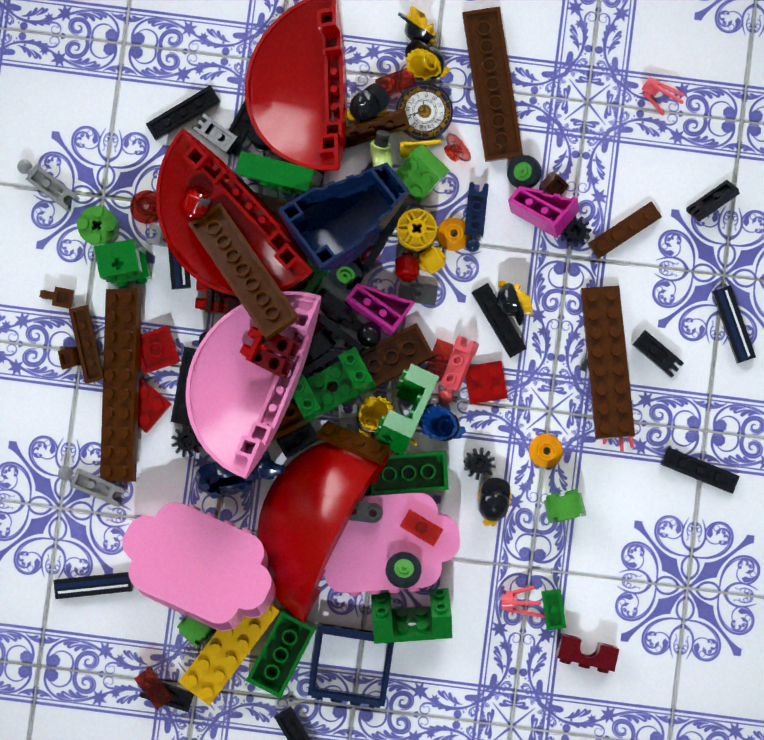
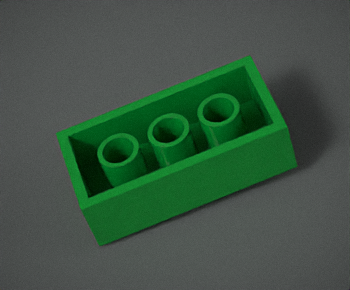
M244 151L240 153L235 174L246 179L258 181V184L264 187L275 189L277 186L276 189L293 194V191H295V194L299 196L318 186L320 188L323 174L314 169Z
M446 451L405 453L403 456L391 454L376 484L370 483V495L449 490Z
M283 607L246 681L281 698L316 630L317 624L307 619L303 623Z

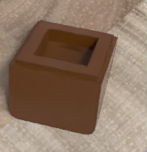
M550 172L539 187L548 194L554 195L556 193L561 196L569 185L558 174Z
M77 346L58 351L62 370L81 366Z

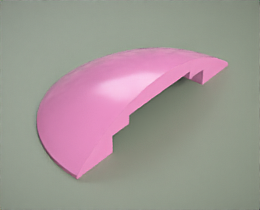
M299 291L283 292L300 317V320L278 334L302 343L295 360L274 352V354L293 362L287 378L280 377L245 360L246 357L240 353L244 343L251 346L254 341L253 338L248 337L250 327L258 328L242 304L224 315L209 330L193 356L186 383V406L192 429L205 451L223 468L237 476L247 479L267 450L287 411L312 342L321 303V295Z

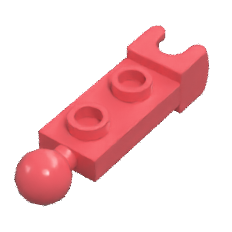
M460 335L457 337L453 346V353L440 382V385L445 386V389L438 394V399L442 404L451 403L453 400L452 390L459 392L472 358L476 355L479 343L471 340L468 346H466L467 338Z

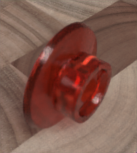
M447 134V145L444 147L446 155L454 162H457L459 159L464 162L470 161L471 154L464 142L455 134Z
M143 190L133 196L130 202V212L135 220L144 224H150L158 220L156 192ZM145 203H149L147 209H143Z

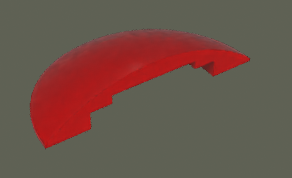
M302 0L281 14L269 26L257 43L245 78V102L248 115L262 141L284 160L295 165L320 171H338L340 169L346 137L347 76L338 0Z
M182 128L174 137L165 153L156 185V208L162 234L169 249L181 266L190 275L211 289L236 296L188 225V223L196 218L186 214L182 203L189 190L201 188L209 194L211 200L207 211L219 203L222 204L282 292L306 279L314 270L283 224L232 169L204 144Z
M324 442L306 450L293 459L285 467L284 474L278 475L271 485L261 508L257 538L263 544L268 555L269 564L267 570L276 587L275 597L286 610L303 623H305L322 590L318 585L326 571L324 568L358 501L363 499L370 483L376 484L392 450L380 464H377Z

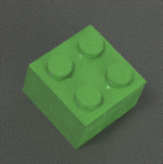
M421 144L410 153L395 173L409 189L410 195L420 203L432 193L450 170L424 144Z

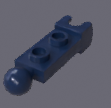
M474 182L469 183L464 235L470 236L465 243V248L469 252L479 250L480 242L477 237H483L489 188L487 183L484 184L483 190L480 192L475 190Z

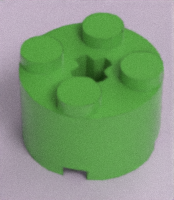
M93 206L87 208L82 212L77 221L80 236L93 246L114 243L118 238L119 221L112 212L104 207ZM97 224H100V230L97 229Z
M578 489L566 491L564 496H559V493L546 496L544 506L549 524L553 523V519H555V522L580 517V513L581 517L587 515L582 493H579Z
M190 617L184 618L177 626L179 633L196 648L202 645L199 643L202 639L206 641L215 630Z

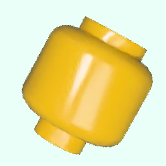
M431 246L419 254V266L423 273L427 271L429 274H434L445 266V260L447 259L439 247Z

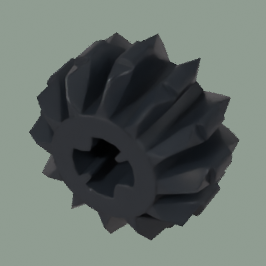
M575 215L560 234L565 235L561 238V241L563 242L567 239L568 247L572 242L574 248L578 247V242L583 246L585 245V240L590 239V236L586 233H590L592 229L586 228L589 225V221L584 224L582 223L584 219L582 216L577 221ZM574 227L579 231L576 236L574 232H571Z
M182 425V432L179 429L175 430L178 437L172 436L171 439L177 440V443H172L171 446H178L175 450L176 454L182 451V457H186L188 451L189 456L193 457V450L196 453H200L197 446L202 447V445L198 442L191 425L188 431L185 425ZM187 436H189V440L192 441L191 444H188V447L186 446V442H183V439L187 438Z
M482 447L479 450V454L476 448H473L474 456L468 452L466 453L471 458L470 461L463 460V463L469 464V466L464 467V470L471 469L468 474L469 477L476 473V480H479L480 474L483 479H487L485 472L490 475L493 474L489 467L496 468V465L490 464L491 461L495 460V457L487 458L491 453L489 450L483 455L484 448ZM480 458V461L484 460L481 469L474 465L477 463L476 459Z

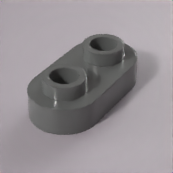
M358 501L355 507L357 513L352 514L349 520L376 523L382 518L383 511L377 503ZM371 509L376 510V516H370L369 511Z

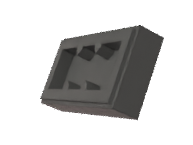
M400 281L398 297L416 301L415 303L435 306L438 286Z

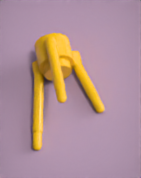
M437 138L414 142L401 141L400 157H405L406 160L410 153L416 149V146L421 144H438L442 140Z

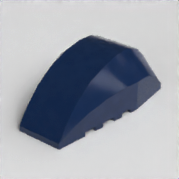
M384 163L364 170L361 174L346 176V179L341 181H332L320 188L318 186L314 187L279 208L278 212L290 235L312 265L320 270H333L356 260L369 247L399 210L410 194V191L388 163Z

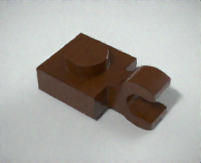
M55 286L54 292L40 290L39 297L52 300V306L72 309L75 290Z

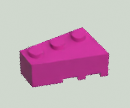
M519 186L508 199L511 213L555 238L562 233L580 211L578 198L561 197L560 194L556 193L554 195L546 194L541 190Z
M359 283L355 285L345 300L346 305L371 323L376 324L389 336L393 335L416 302L400 298L394 294H387L381 292V290Z

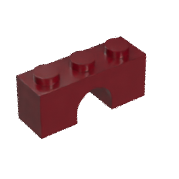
M560 633L555 654L560 659L559 662L571 664V662L579 663V667L590 669V666L596 667L597 671L602 673L615 672L620 650L617 646L598 642L596 650L592 654L586 655L581 653L580 646L582 640L580 637Z

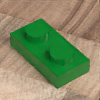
M561 589L541 591L546 630L566 628Z

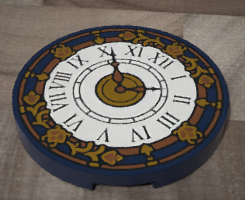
M429 83L413 85L406 89L398 100L396 111L405 108L410 124L409 129L402 131L413 139L420 141L436 139L445 133L451 124L453 116L452 102L447 93L436 85Z

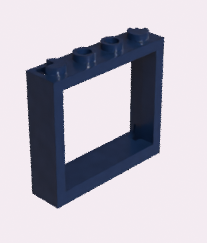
M319 623L308 695L317 700L330 698V701L335 703H342L343 700L350 701V704L355 706H361V703L369 704L370 708L385 707L394 642L386 643L388 645L380 696L315 687L323 634L374 642V634L371 630Z

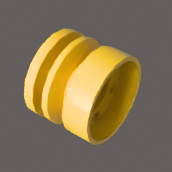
M419 208L410 209L403 213L398 220L396 228L397 240L401 247L413 253L423 252L433 244L437 232L434 217L426 210ZM413 226H420L421 233H413Z

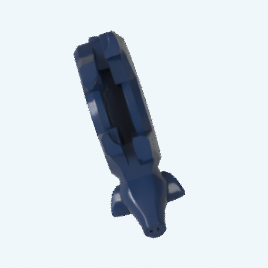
M266 451L247 479L233 474L217 462H212L201 466L196 471L195 481L201 491L207 493L212 499H216L222 496L221 490L227 491L239 488L241 492L250 491V485L257 479L271 480L277 475L284 474L285 466L275 463L271 459L269 451Z

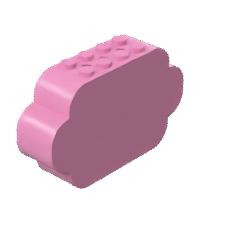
M424 492L364 495L363 499L359 501L379 504L383 511L382 518L376 523L348 521L324 568L326 570L324 577L329 587L337 592L356 596L361 595L363 591H369V594H380L381 590H388L389 593H398L400 589L416 592L420 591V588L433 585L441 575L442 562L451 560L457 554L460 547L459 529L454 520L446 514L438 513L437 504L430 495ZM356 508L354 509V511H353V513H352L353 515L357 513V509H356ZM371 509L369 515L372 517L376 516V510ZM399 552L413 554L421 564V576L418 582L409 588L394 586L386 576L388 560Z
M178 502L164 505L155 517L145 515L133 520L123 536L122 546L126 555L132 560L128 570L129 579L143 596L219 631L232 630L240 624L244 616L249 618L259 617L270 608L276 594V587L267 570L269 564L268 555L261 541L252 535V531L243 527L238 529L234 523L228 520L220 521L213 513L200 512L201 509L195 505L190 504L187 506Z

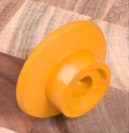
M451 217L439 224L436 236L439 244L444 249L458 251L465 247L467 239L470 238V236L464 235L465 221L460 218ZM451 231H456V232H457V236H455V237L451 236V235H450V232H451Z
M551 434L536 436L529 446L530 459L541 468L555 466L563 455L561 442ZM545 447L549 448L550 450L549 454L547 455L543 453V449Z

